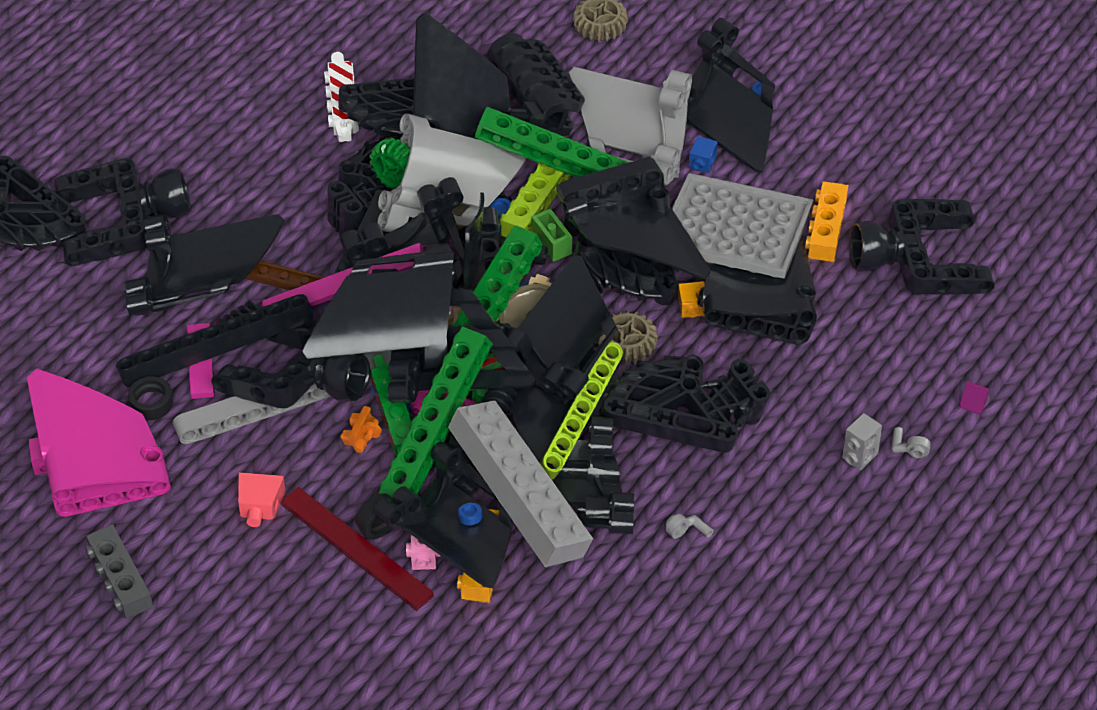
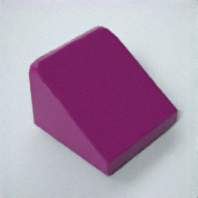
M967 381L960 407L973 413L981 414L987 403L989 389Z

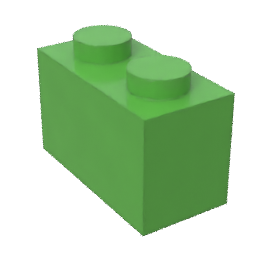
M551 208L531 216L532 232L538 235L543 246L548 247V256L553 262L572 254V235Z

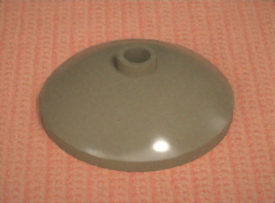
M530 284L519 287L509 299L505 311L500 314V323H508L511 327L518 329L550 286Z

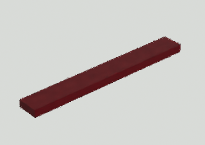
M298 487L282 500L284 508L415 611H418L434 597L432 590Z

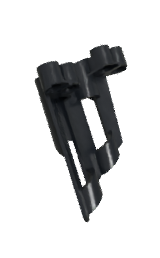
M374 269V270H372V273H371V274H374V273H385V272H395V271H398V270H397V269ZM451 288L450 306H460L468 319L473 323V325H464L463 327L485 335L493 343L489 353H493L505 369L480 370L471 389L531 388L537 382L535 377L519 358L515 347L499 325L487 313L471 289ZM448 326V353L453 345L455 335L462 326ZM420 348L391 351V360L389 362L391 382L388 385V399L391 403L415 402L419 390L431 389L433 378L439 373L441 367L424 369L425 365L423 355H420ZM455 372L451 379L456 378L459 372Z
M592 416L589 419V440H577L563 468L552 481L568 504L585 514L577 515L585 527L609 529V533L633 534L634 493H622L619 468L612 449L613 417Z

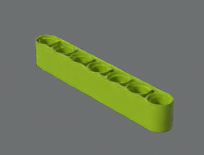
M609 342L587 374L589 381L573 400L540 461L541 466L551 480L563 468L622 358L623 351L617 343ZM606 354H610L613 359L609 358ZM597 372H601L604 377L599 376ZM587 390H591L594 395L589 394ZM577 408H581L584 413H580ZM567 426L572 427L575 432L568 430ZM557 445L563 446L565 450H560ZM546 463L552 464L555 469H550Z

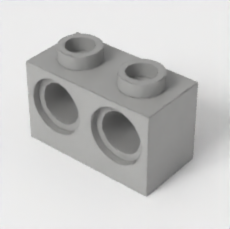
M863 413L846 429L842 458L849 465L862 470L878 454L882 425Z

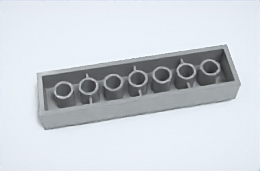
M489 401L457 408L448 426L449 430L544 567L583 558L593 537L497 402Z

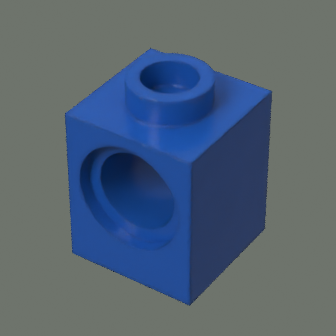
M697 136L689 153V168L709 173L717 157L718 141Z

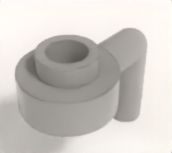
M901 427L894 428L892 452H907L914 458H922L929 454L930 441L927 438L913 436L907 440V443H901L903 429Z
M682 514L672 515L666 522V532L674 539L681 537L688 527L692 525L706 537H710L714 530L696 515L687 518Z

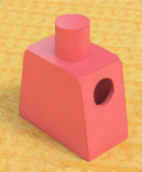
M239 473L238 502L240 516L247 518L246 523L249 526L259 527L262 519L272 520L277 513L285 494L284 476Z

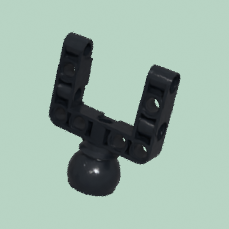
M125 158L61 175L54 181L55 192L68 203L118 192L122 204L120 205L122 219L120 225L79 234L78 237L70 238L63 243L64 260L70 266L100 261L142 250L147 247L144 218L151 214L156 216L159 213L166 214L170 218H178L192 211L187 186L180 168L163 170L154 177L151 183L146 180L143 185L141 184L134 161Z
M897 199L894 201L888 217L889 228L887 230L879 223L873 221L855 223L851 229L849 250L852 266L861 271H873L884 266L886 263L892 265L894 262H899L906 288L911 293L984 294L992 291L995 287L991 270L987 266H975L974 264L964 263L932 265L929 262L926 247L921 241V230L967 229L973 226L975 218L971 204L967 200Z
M312 319L306 324L266 339L303 350L319 321ZM301 352L278 374L273 375L261 372V370L251 367L225 365L213 376L211 382L213 387L221 393L276 408H289L293 406L313 384H316L320 390H325L327 394L338 401H357L362 397L368 386L370 363L364 354L307 359L303 352Z

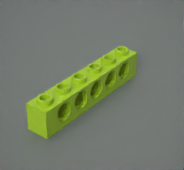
M538 163L536 171L530 174L525 187H521L516 200H512L507 213L502 214L499 221L501 236L507 237L514 225L532 232L531 216L549 209L557 197V186L561 182L568 180L571 175Z

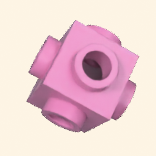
M412 535L411 543H406V555L411 557L412 570L436 569V557H441L439 554Z

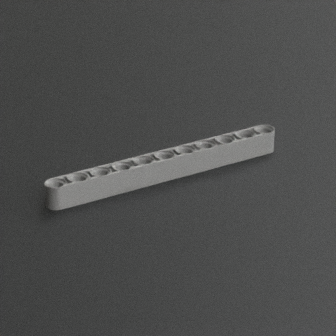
M391 351L364 353L370 363L368 384L371 383V369L375 368L373 356L382 354L385 364L389 365ZM313 384L289 408H276L234 396L180 414L174 418L173 426L180 442L191 444L331 396L325 390L317 388L316 384Z

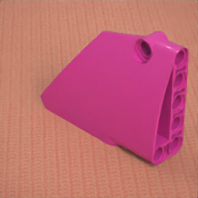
M36 369L27 377L41 452L46 464L55 510L59 516L67 517L159 496L170 490L171 485L163 451L157 446L143 414L98 391Z

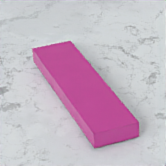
M210 324L187 325V334L207 328ZM212 358L189 366L191 399L214 397V387L211 382L213 378Z

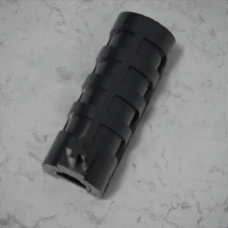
M517 33L505 34L496 39L488 50L487 58L507 76L508 89L521 107V109L507 110L506 114L558 135L569 136L574 126L573 121L568 116L569 112L580 111L585 98L547 45L540 40L523 39Z

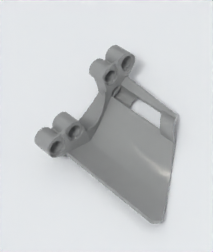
M573 67L569 73L571 80L585 98L581 112L591 148L606 153L604 146L642 155L643 158H653L663 172L664 185H668L674 178H678L685 138L687 106L692 85V75L672 70L667 80L663 82L664 87L660 88ZM620 158V159L625 160V161H627V162H633V161H631V160H627V159Z
M404 114L399 125L400 131L404 133L400 140L402 144L407 143V146L410 148V154L400 186L392 191H383L379 196L378 207L382 210V213L379 215L377 223L382 231L389 233L405 225L409 217L415 218L422 213L417 195L418 190L428 184L438 187L441 180L453 177L457 180L464 196L461 204L469 205L460 216L454 215L457 224L469 226L478 213L480 193L484 192V207H489L512 180L526 158L482 140L432 128L426 118Z

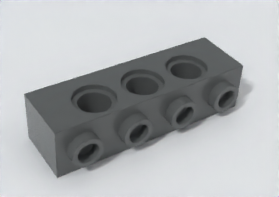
M113 524L86 535L88 545L85 546L87 555L90 560L95 559L96 563H94L98 576H104L105 581L103 583L107 593H113L115 597L113 598V603L118 612L122 611L125 618L128 619L153 608L150 592Z

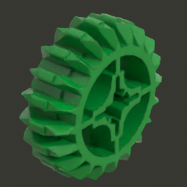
M391 137L390 139L386 138L374 146V149L371 150L372 153L369 155L371 159L369 163L373 166L372 171L377 174L376 178L381 180V184L384 183L387 189L392 188L394 190L401 184L410 148L406 142L402 144L400 139L395 140Z

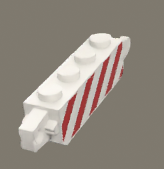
M334 52L331 56L332 62L328 63V71H324L325 84H330L326 86V97L331 98V100H327L328 113L332 112V115H328L329 127H333L334 136L337 135L339 142L351 141L352 134L359 131L358 122L350 120L347 113L339 110L338 98L339 88L342 85L354 84L353 63L344 61L342 53Z

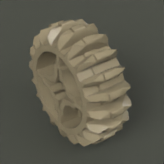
M585 0V2L580 1V4L576 6L573 21L578 34L583 35L584 39L589 37L590 41L595 39L598 42L600 40L607 42L609 38L615 40L616 36H621V33L625 31L628 17L623 3H618L617 0Z
M629 310L624 314L620 311L617 315L611 313L618 331L610 342L620 345L623 351L619 363L622 361L627 365L628 362H633L636 365L637 360L644 361L646 357H651L658 341L657 329L653 325L652 319L647 320L646 315L639 316L638 312L630 314ZM604 332L597 339L598 347L606 337ZM606 354L609 358L613 359L610 354Z

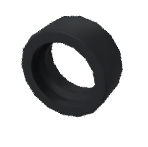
M156 376L141 378L134 382L128 391L130 407L143 414L145 420L162 418L169 413L173 406L170 385L162 378ZM148 392H158L164 395L162 400L152 405H144L137 401L140 396Z
M386 493L371 497L360 507L356 514L355 523L357 527L369 539L381 538L394 529L374 515V508L379 500L383 498L392 500V497Z

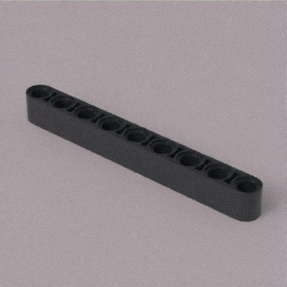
M304 294L294 295L124 357L117 362L116 368L124 386L131 387L134 382L147 376L161 377L310 322L314 315L307 296Z

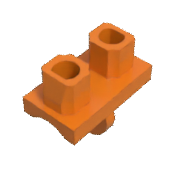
M363 406L360 413H352L350 417L352 430H344L341 434L343 443L353 446L356 453H363L368 441L371 438H379L382 433V429L378 425L379 421L371 415V408L369 406Z

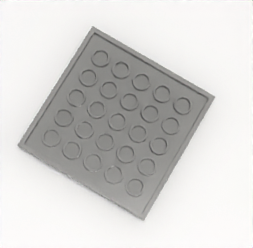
M689 173L672 209L706 262L785 279L812 210L813 199Z

